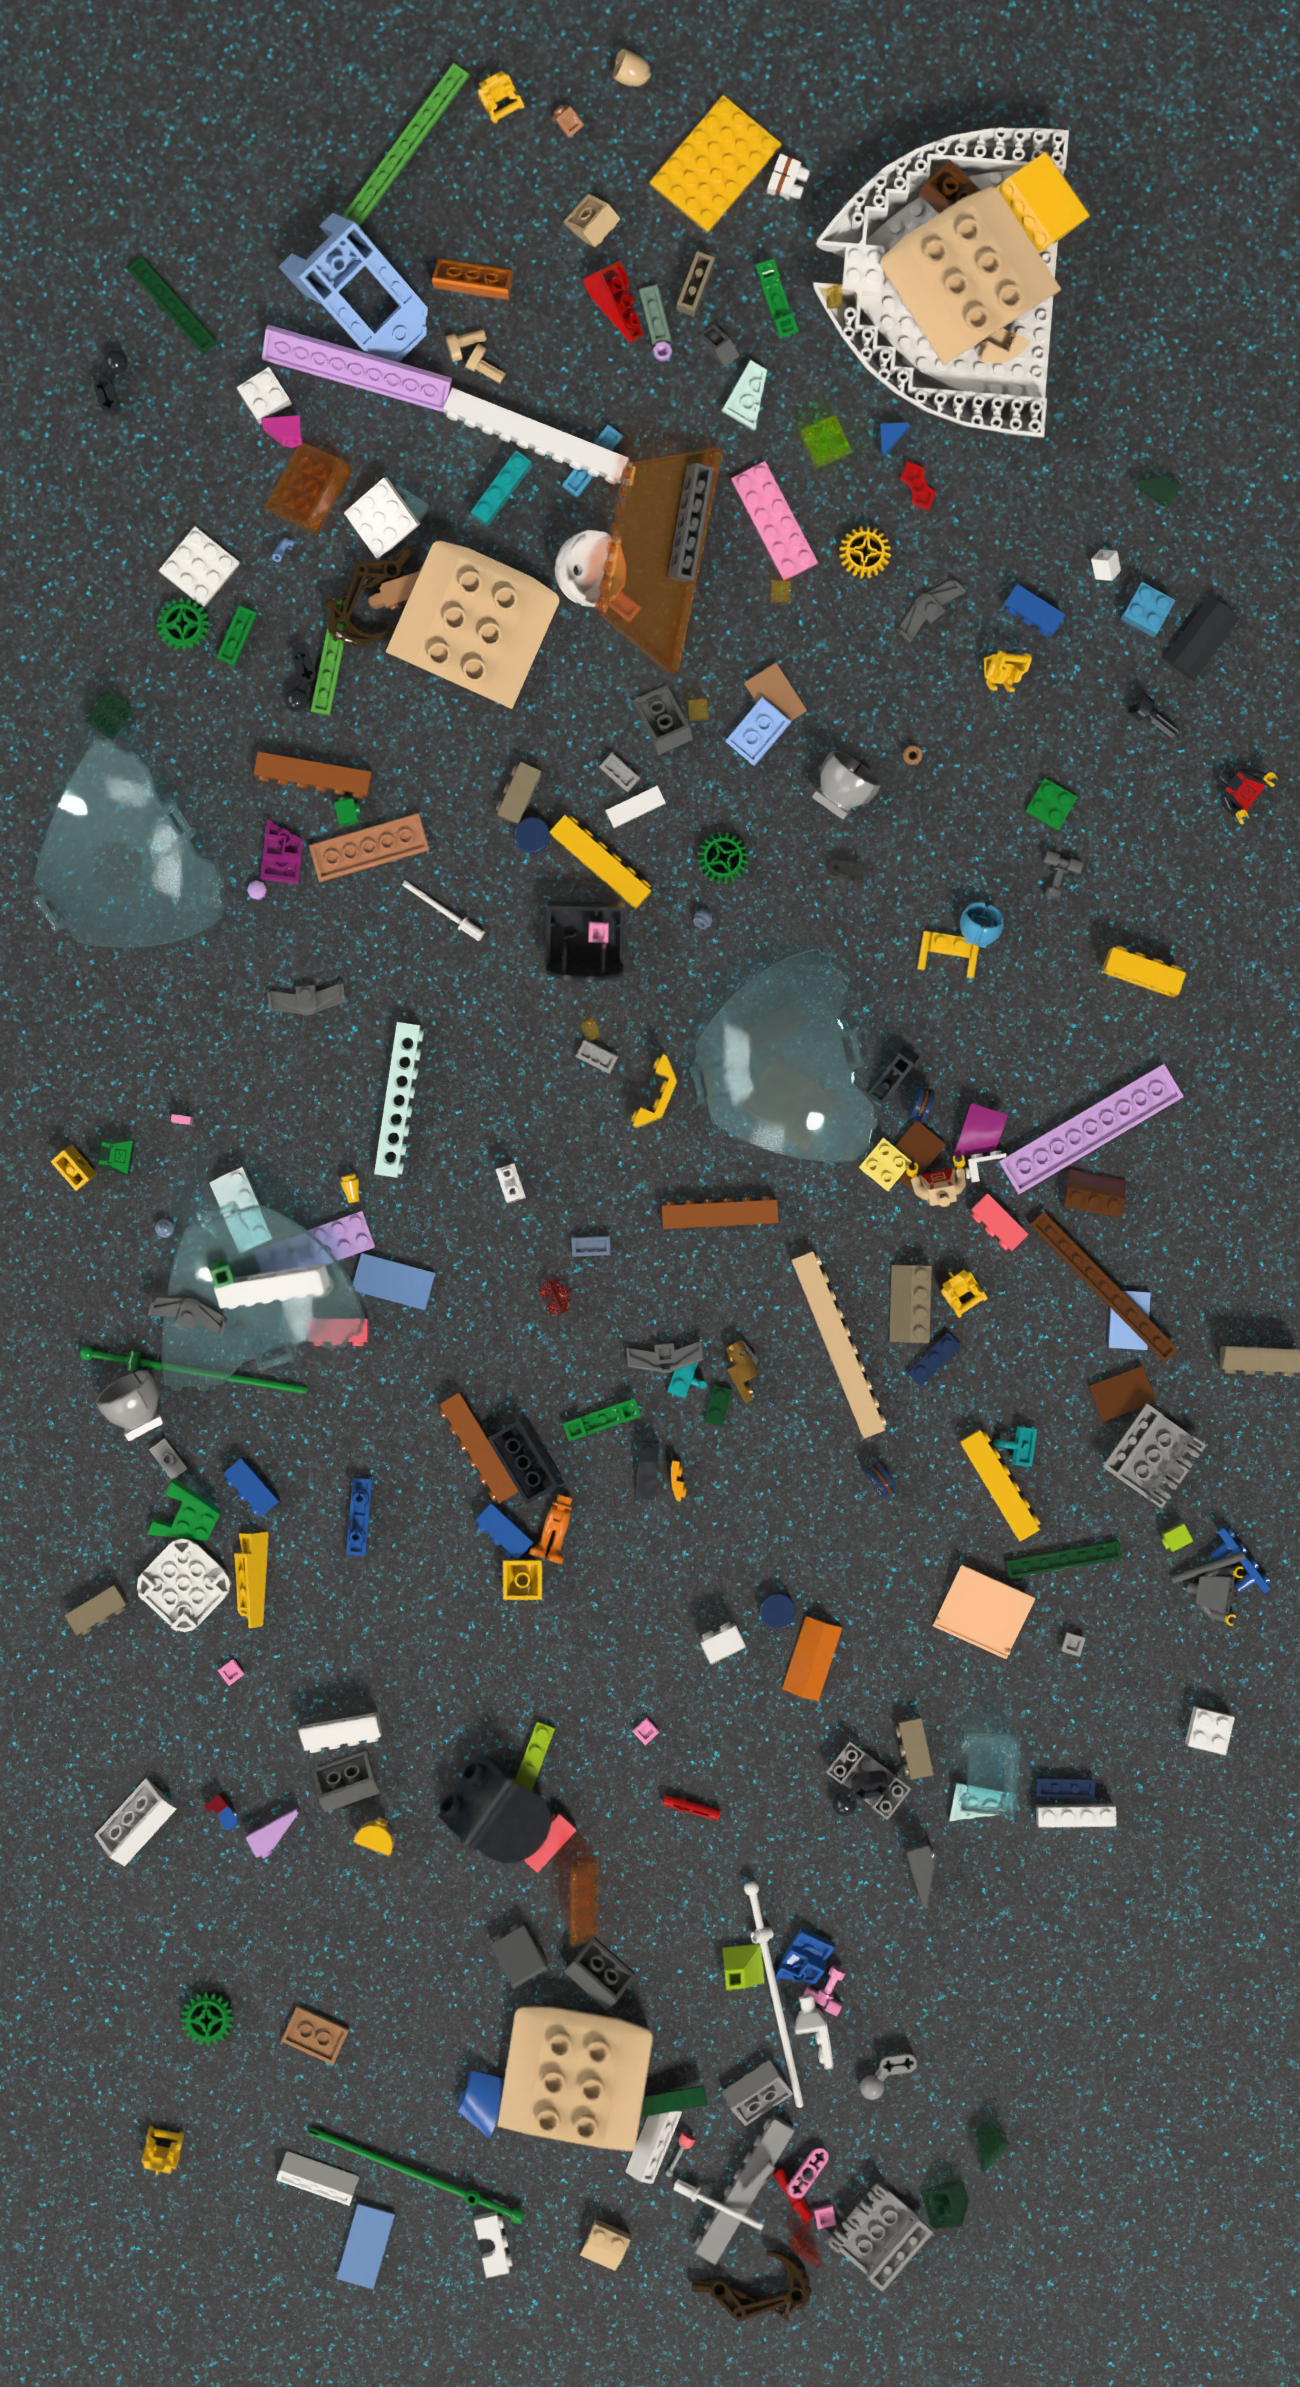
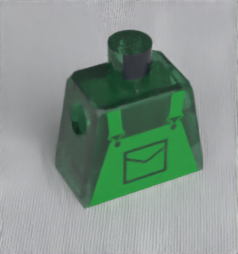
M102 1140L100 1147L90 1146L88 1157L99 1159L98 1167L130 1176L135 1140Z

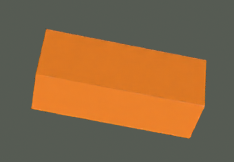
M438 258L432 283L436 289L509 300L514 270Z
M805 1616L782 1687L783 1690L803 1698L819 1701L842 1627Z

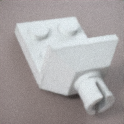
M814 1995L799 1997L801 2011H799L796 2019V2034L816 2031L817 2044L822 2045V2047H819L820 2062L825 2064V2069L833 2068L826 2016L819 2008L816 2009Z

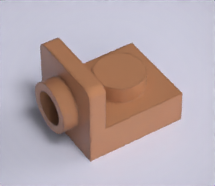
M562 105L554 111L555 115L551 117L553 121L558 123L567 137H571L584 126L571 106Z

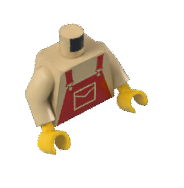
M955 1155L953 1156L954 1166L957 1170L954 1168L919 1175V1177H917L918 1164L914 1163L915 1170H910L909 1165H907L906 1173L912 1177L911 1183L916 1196L927 1200L931 1206L940 1205L946 1207L951 1202L957 1201V1194H960L966 1185L965 1170L963 1169L965 1165L964 1156L962 1155V1161L960 1162L956 1161Z

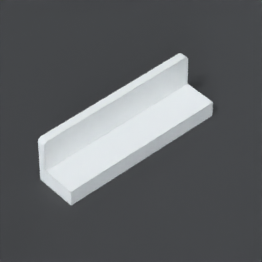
M681 2111L647 2117L635 2146V2151H633L626 2168V2173L640 2182L653 2184L682 2114Z
M289 2151L285 2154L277 2177L278 2181L346 2205H350L359 2179L356 2175Z

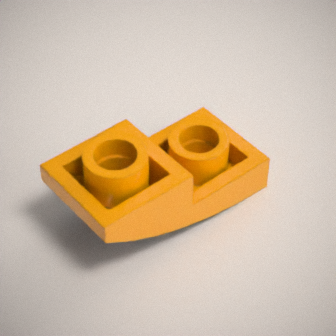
M672 1460V1488L676 1500L681 1501V1497L685 1498L687 1486H683L684 1481L677 1480V1477H681L683 1466H679L680 1461Z

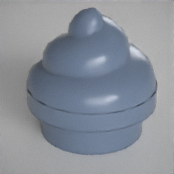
M710 910L697 911L694 915V924L701 929L709 927L713 922Z
M161 1219L155 1225L157 1235L163 1238L170 1237L175 1229L173 1222L169 1219Z

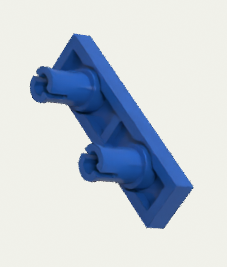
M353 1477L346 1555L366 1556L373 1479Z
M1224 1525L1218 1528V1534L1222 1537L1224 1543L1211 1552L1215 1561L1221 1560L1230 1552L1234 1554L1244 1552L1246 1555V1559L1240 1562L1247 1570V1574L1234 1583L1238 1591L1241 1593L1253 1583H1257L1264 1594L1271 1590L1269 1585L1271 1580L1265 1573H1260L1258 1570L1260 1566L1254 1558L1250 1559L1246 1553L1248 1551L1242 1543H1237L1234 1539L1236 1535L1230 1527L1226 1528Z

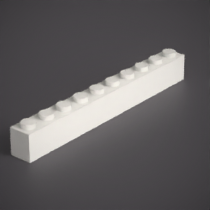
M452 388L443 408L445 414L451 420L457 421L459 419L471 428L475 426L482 428V431L486 434H497L504 441L510 442L512 440L517 442V445L521 448H532L539 455L545 456L547 454L559 463L567 462L574 469L580 470L582 468L587 470L588 474L594 477L602 476L607 482L616 484V482L622 483L630 464L628 457Z

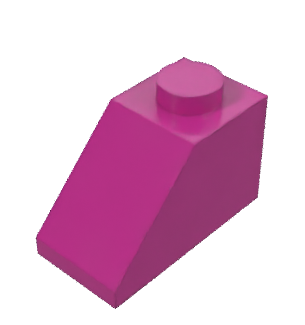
M300 415L261 418L264 431L282 446L297 447L298 445H303Z

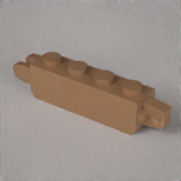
M421 571L382 583L380 587L381 592L368 598L369 606L372 609L386 606V609H391V611L402 608L401 605L408 602Z

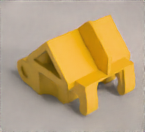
M503 71L493 76L488 74V79L479 83L478 96L494 124L498 122V119L516 109L524 108L523 102L516 92L509 75ZM508 96L510 99L516 100L495 113L493 112L497 108L496 102Z
M999 651L997 654L984 658L985 678H987L986 683L989 689L997 690L995 685L997 683L1003 684L1008 692H1014L1015 688L1012 686V682L1018 683L1022 675L1028 672L1032 660L1029 653H1024L1023 655L1008 654L1005 651Z
M965 1269L956 1276H953L951 1272L948 1273L951 1279L942 1284L944 1288L940 1290L958 1318L962 1317L961 1314L980 1301L987 1300L984 1291L977 1284L970 1271L966 1272ZM971 1291L974 1297L961 1304L959 1297Z
M150 2125L141 2161L144 2163V2168L155 2170L156 2175L159 2172L171 2173V2169H176L184 2132L176 2133L155 2129L154 2126ZM152 2136L175 2140L177 2143H171L170 2148L157 2146L156 2140Z

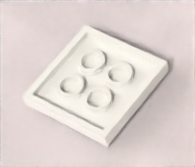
M387 477L379 481L344 512L376 559L382 558L420 525Z
M194 527L159 569V572L204 608L240 563L198 528Z

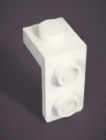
M1000 1150L990 1152V1156L983 1157L982 1153L971 1155V1159L967 1160L968 1168H965L967 1179H970L971 1183L980 1181L977 1162L1006 1158V1153L1002 1154Z

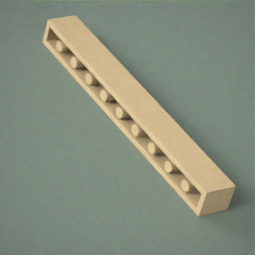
M810 1252L791 1260L863 1439L884 1431V1426L887 1425L883 1414L879 1415L877 1408L880 1406L876 1396H871L869 1390L872 1389L869 1379H864L862 1372H865L864 1366L861 1361L856 1359L855 1354H858L854 1343L850 1344L848 1339L851 1336L847 1325L843 1326L841 1319L844 1317L840 1307H835L833 1301L836 1300L833 1290H829L826 1283L829 1280L826 1272H821L819 1265H822L819 1255H814V1252Z

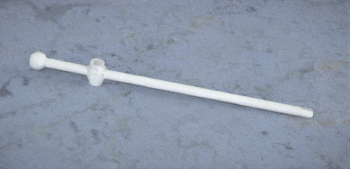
M751 1881L744 1886L745 1893L750 1897L757 1928L755 1932L751 1933V1939L753 1943H760L794 2099L796 2106L801 2108L803 2106L802 2095L767 1942L773 1937V1931L770 1927H764L757 1897L759 1885L755 1881Z

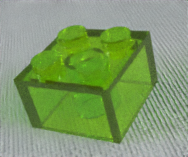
M836 414L800 430V437L815 470L850 455L851 448Z

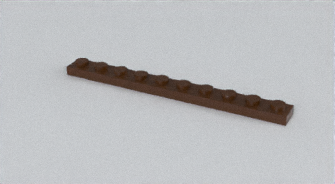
M1045 1212L1030 1224L1164 1363L1179 1350Z

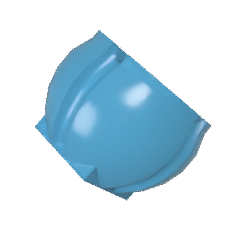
M984 902L969 904L963 911L960 919V930L964 936V942L986 948L987 945L996 941L1003 930L1004 917L1000 910L991 904L986 907Z

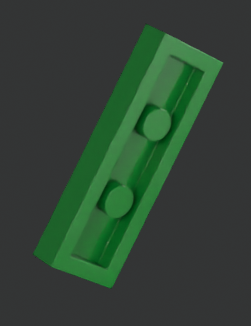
M239 605L217 655L218 660L233 666L236 665L256 619V612Z

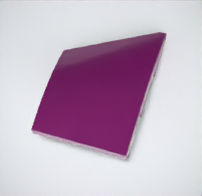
M268 819L260 880L298 884L303 840L296 835L290 834L288 830L278 827L273 821Z
M971 1103L953 1156L961 1158L962 1155L967 1157L995 1151L1008 1115Z

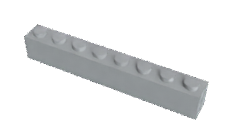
M773 2115L772 2119L768 2118L763 2126L765 2131L762 2136H757L753 2143L755 2148L752 2153H747L743 2160L745 2163L743 2168H739L733 2177L735 2179L733 2185H728L724 2192L725 2198L721 2204L743 2215L746 2214L760 2188L757 2187L747 2197L742 2191V2186L767 2160H770L775 2165L794 2133L792 2125ZM715 2207L714 2217L707 2220L704 2226V2234L702 2236L699 2235L694 2243V2246H696L695 2253L713 2264L717 2263L741 2222L740 2219Z

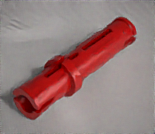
M666 1793L662 1806L677 1809L678 1812H689L718 1821L721 1809L686 1800L685 1797H674Z
M783 2167L775 2170L772 2175L789 2198L792 2208L796 2209L803 2222L807 2223L814 2218V2214H812L805 2203V2198L791 2197L787 2193V2185L790 2182L789 2177L783 2170ZM793 2185V2186H792V2188L794 2189L793 2194H794L795 2192L799 2193V2192L797 2191V2189L795 2188V2186Z

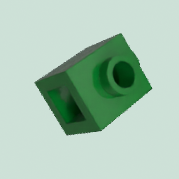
M349 796L338 798V802L334 803L340 827L359 823L358 814H361L359 803H355L354 799H350Z
M218 1259L211 1262V1265H208L215 1289L234 1283L226 1260Z

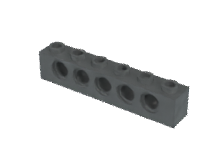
M693 463L686 467L668 579L684 583L694 581L714 467L700 463Z

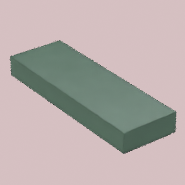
M658 285L639 289L652 345L654 346L662 341L670 342L671 337Z

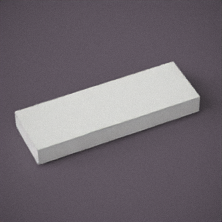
M658 786L607 809L606 813L613 828H616L666 803Z

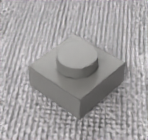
M1066 1632L1061 1651L1080 1657L1086 1638Z

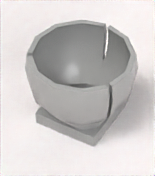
M831 751L820 769L821 787L814 793L812 798L841 819H844L852 808L867 804L878 793L881 783L875 774L863 764L854 774L860 762L843 752Z
M146 1370L136 1371L120 1378L101 1392L96 1400L98 1408L105 1418L111 1423L124 1428L128 1441L163 1423L162 1411L158 1405L160 1392L156 1381Z

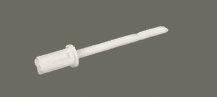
M406 880L402 883L404 887L458 923L459 931L463 930L477 941L482 939L485 932L468 921L467 917L462 920Z
M679 2179L674 2185L673 2190L691 2198L693 2202L698 2198L760 2230L763 2227V2224L701 2194L700 2187L696 2188Z

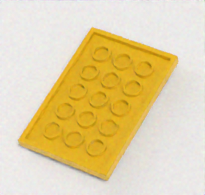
M723 95L650 181V185L708 233L782 144Z

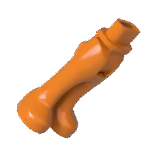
M557 1495L556 1502L552 1503L554 1506L550 1508L546 1517L540 1540L536 1546L529 1549L528 1554L545 1559L551 1534L555 1530V1537L547 1555V1560L563 1564L564 1557L561 1554V1547L569 1525L570 1510H572L570 1507L571 1498Z

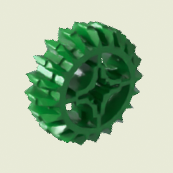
M718 832V839L712 834L711 842L707 838L704 840L707 847L702 844L700 845L704 852H698L697 855L703 858L698 859L697 863H704V865L699 867L700 871L707 870L704 873L705 877L711 874L710 881L717 877V884H720L721 878H724V883L728 884L729 877L734 882L735 874L739 878L742 876L739 870L746 871L742 864L746 865L749 863L748 860L743 859L748 857L749 853H742L747 847L746 845L739 846L742 843L741 839L737 843L735 842L736 835L729 839L728 832H726L725 838H722V833ZM719 843L730 844L735 849L725 851ZM714 846L717 855L708 862L707 854ZM720 852L724 856H728L726 864L722 860H718ZM738 854L739 863L732 870L729 861ZM721 865L727 873H718L711 867Z

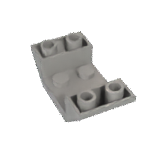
M849 1742L826 1773L851 1789V1779L856 1774L876 1770L886 1772L889 1792L884 1796L863 1800L888 1820L911 1788L864 1750Z

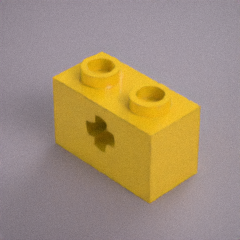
M73 1145L63 1150L51 1161L75 1191L97 1174Z

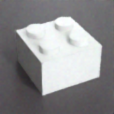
M269 367L237 387L241 397L259 425L262 424L261 418H271L291 405L289 397Z
M730 1622L721 1625L719 1631L713 1632L711 1630L702 1635V1639H700L710 1664L746 1647L736 1624H731Z
M1194 1706L1185 1744L1226 1755L1235 1717L1230 1714Z

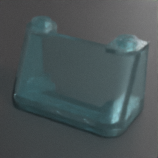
M964 1734L961 1747L968 1755L967 1793H963L962 1797L959 1798L961 1811L966 1813L1015 1816L1018 1809L1019 1740L1010 1734Z

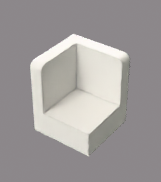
M1100 549L1091 559L1096 579L1112 581L1121 571L1117 551Z

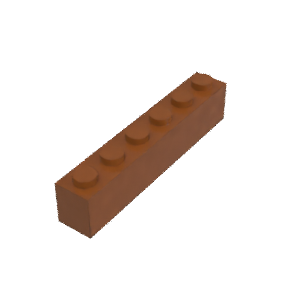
M263 752L257 753L254 775L258 777L259 781L269 782L270 779L277 780V784L288 786V783L296 784L295 787L307 789V786L315 787L314 790L319 792H326V789L333 790V794L344 796L345 793L352 794V797L358 799L369 796L372 773L369 771Z
M773 1196L761 1197V1201H754V1197L742 1198V1202H735L734 1198L723 1199V1203H715V1199L704 1200V1204H696V1200L685 1201V1205H677V1201L665 1202L666 1206H662L663 1229L778 1223L777 1200H773Z
M459 1392L439 1404L441 1406L439 1412L444 1419L448 1418L451 1423L449 1425L451 1432L454 1436L457 1434L461 1440L458 1442L464 1452L468 1451L471 1456L469 1458L471 1465L474 1469L477 1467L481 1474L478 1475L484 1485L488 1484L491 1489L488 1493L492 1500H497L498 1503H501L519 1492L462 1394Z

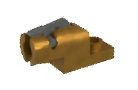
M739 1340L725 1348L730 1364L733 1363L734 1365L727 1370L743 1400L747 1403L752 1400L751 1395H753V1392L748 1384L744 1385V1382L757 1376L756 1364L758 1359L745 1342Z

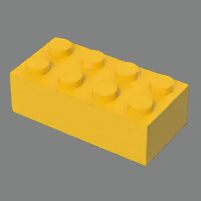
M1121 946L1113 947L1108 951L1102 973L1170 997L1179 995L1186 975L1185 972H1182L1181 967L1171 965V967L1165 966L1161 960L1145 959L1146 955L1135 952V954L1128 953V949Z

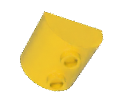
M513 1559L503 1561V1600H542V1560Z
M378 1817L377 1820L369 1821L361 1826L353 1842L390 1856L395 1843V1836L388 1825L389 1821Z

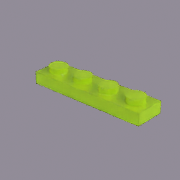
M538 1721L515 1779L521 1786L530 1791L533 1789L555 1730L554 1727Z

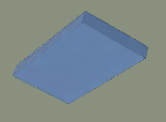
M361 1253L351 1290L426 1310L436 1273Z
M358 2202L336 2279L374 2289L395 2213Z

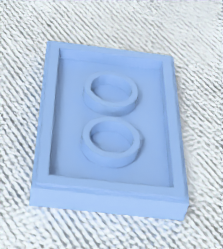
M761 697L726 739V742L755 766L790 725L791 721L766 699Z
M1122 1291L1149 1319L1151 1293ZM1110 1308L1108 1348L1147 1350V1344Z

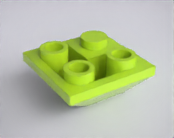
M760 1944L722 1947L726 1990L748 1988L764 1983Z

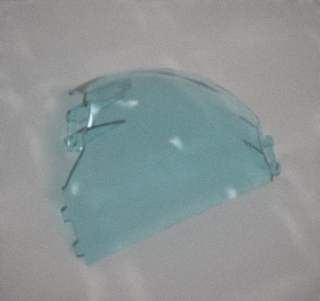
M97 738L75 769L61 796L47 830L33 877L42 894L32 902L36 907H39L47 918L54 933L66 927L73 938L81 944L112 948L149 947L179 941L200 933L223 917V910L226 907V898H223L222 889L224 885L223 874L220 875L217 863H213L196 853L190 839L197 831L184 818L177 808L178 804L176 801L173 800L164 805L158 799L150 768L139 760L140 756L132 751L127 753L118 748L116 742L108 738L105 740ZM171 813L174 815L176 820L184 829L185 832L183 834L179 832L175 824L170 819L169 815ZM50 900L63 920L57 921L45 904V901Z
M816 948L790 956L770 966L740 988L722 1006L701 1034L695 1045L699 1066L689 1068V1072L693 1076L698 1098L696 1100L697 1106L707 1104L712 1122L737 1138L757 1147L794 1158L825 1162L866 1159L867 1153L872 1151L873 1143L870 1142L872 1130L877 1126V1118H874V1104H871L854 1084L852 1069L865 1067V1061H862L857 1039V1029L844 1031L839 1018L846 992H848L842 981L845 977L841 970H835L829 962L832 958L826 952H821ZM849 1037L854 1063H847L842 1038ZM699 1072H703L708 1097L704 1095Z
M232 1201L226 1206L211 1211L198 1212L200 1223L187 1227L181 1238L173 1263L166 1297H191L198 1299L199 1302L226 1316L227 1321L221 1337L197 1322L195 1328L190 1329L176 1325L177 1317L164 1316L162 1329L163 1385L170 1386L172 1391H182L183 1387H197L198 1391H207L209 1386L224 1385V1382L245 1360L256 1358V1365L261 1373L270 1367L286 1362H296L295 1346L306 1341L326 1347L330 1351L338 1346L341 1349L348 1345V1339L354 1334L358 1336L362 1332V1326L365 1323L360 1300L346 1271L335 1256L309 1231L272 1209L261 1205L239 1209L236 1202ZM229 1212L231 1213V1215H229V1216L222 1217V1218H219V1219H216V1220H213V1221L210 1220L211 1218H214V1217H217V1216H220V1215H223V1214H226V1213H229ZM218 1259L226 1260L232 1278L325 1264L331 1285L325 1290L324 1294L318 1296L308 1294L303 1298L295 1296L285 1301L276 1299L266 1304L257 1302L252 1306H245L244 1304L233 1309H228V1307L220 1308L208 1265H211V1262ZM285 1346L286 1355L266 1361V1351Z

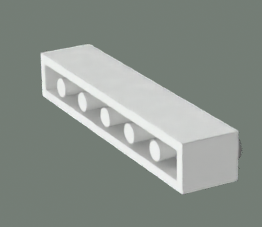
M325 1264L236 1277L233 1278V1284L218 1289L214 1287L220 1308L228 1307V1309H233L244 1304L245 1306H252L257 1302L266 1304L276 1299L285 1301L295 1296L303 1298L308 1294L322 1295L331 1284Z

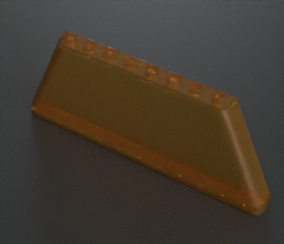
M717 447L629 463L623 468V481L618 490L619 501L614 510L616 516L610 530L612 534L611 541L607 545L608 555L607 560L603 564L604 575L599 584L600 594L596 600L595 609H597V613L665 672L670 674H678L723 454V449ZM693 463H700L714 468L694 581L684 583L668 579V572L686 467Z

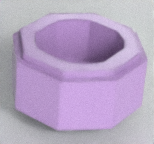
M665 341L656 343L653 349L654 356L661 362L669 360L672 354L670 344Z
M256 880L249 884L247 891L251 898L259 900L265 897L267 889L263 882Z

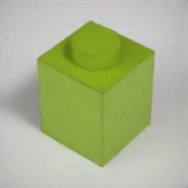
M1183 1523L1161 1533L1163 1536L1161 1539L1165 1549L1169 1548L1172 1552L1193 1542Z

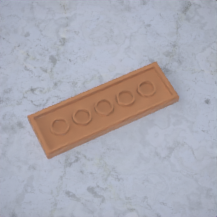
M419 813L309 845L319 882L430 850Z

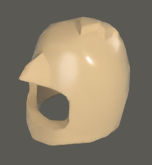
M622 49L617 54L613 79L627 86L636 87L648 81L651 72L647 61L634 52Z

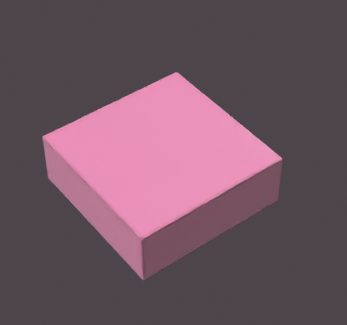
M589 922V942L608 943L609 922Z
M172 1114L171 1121L173 1123L191 1125L193 1117Z
M234 1658L218 1670L229 1686L245 1674Z
M647 1717L632 1730L645 1745L659 1733V1730Z
M832 2205L813 2208L818 2229L837 2225Z

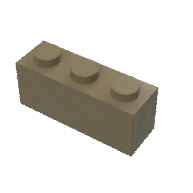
M699 251L696 252L677 302V311L695 317L714 267L715 257Z
M520 762L519 766L515 765L511 774L513 780L511 784L507 783L503 792L506 794L503 801L500 800L496 807L498 817L516 825L521 822L542 775V771Z
M115 1584L69 1612L65 1617L76 1635L79 1633L85 1635L93 1630L92 1625L97 1622L101 1625L110 1620L108 1618L110 1614L115 1613V1615H118L126 1610L124 1606L128 1602L118 1585Z
M918 1716L899 1720V1726H895L897 1737L902 1739L903 1745H899L901 1756L906 1758L907 1764H903L905 1775H909L911 1780L934 1775L922 1718Z

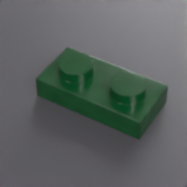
M713 1386L705 1423L723 1427L732 1389Z

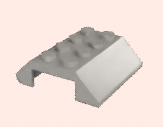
M1146 1404L1102 1467L1145 1498L1163 1508L1167 1502L1159 1497V1495L1161 1494L1168 1500L1171 1497L1168 1492L1161 1489L1164 1483L1176 1490L1178 1486L1171 1482L1170 1479L1180 1484L1189 1471L1181 1464L1183 1463L1190 1468L1193 1465L1191 1461L1183 1458L1186 1452H1189L1190 1455L1198 1458L1200 1454L1192 1448L1194 1447L1202 1452L1206 1445L1164 1417L1156 1409Z
M876 2183L872 2188L873 2192L870 2191L867 2194L873 2202L869 2205L861 2201L859 2203L861 2207L857 2206L846 2218L850 2223L846 2221L842 2223L847 2232L844 2234L836 2230L834 2232L835 2236L832 2235L827 2240V2243L837 2253L841 2252L867 2274L868 2280L883 2292L932 2235L933 2231L890 2190Z

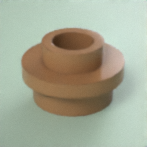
M908 746L903 752V758L910 765L918 764L922 759V751L917 746ZM914 752L916 758L911 759L909 753Z

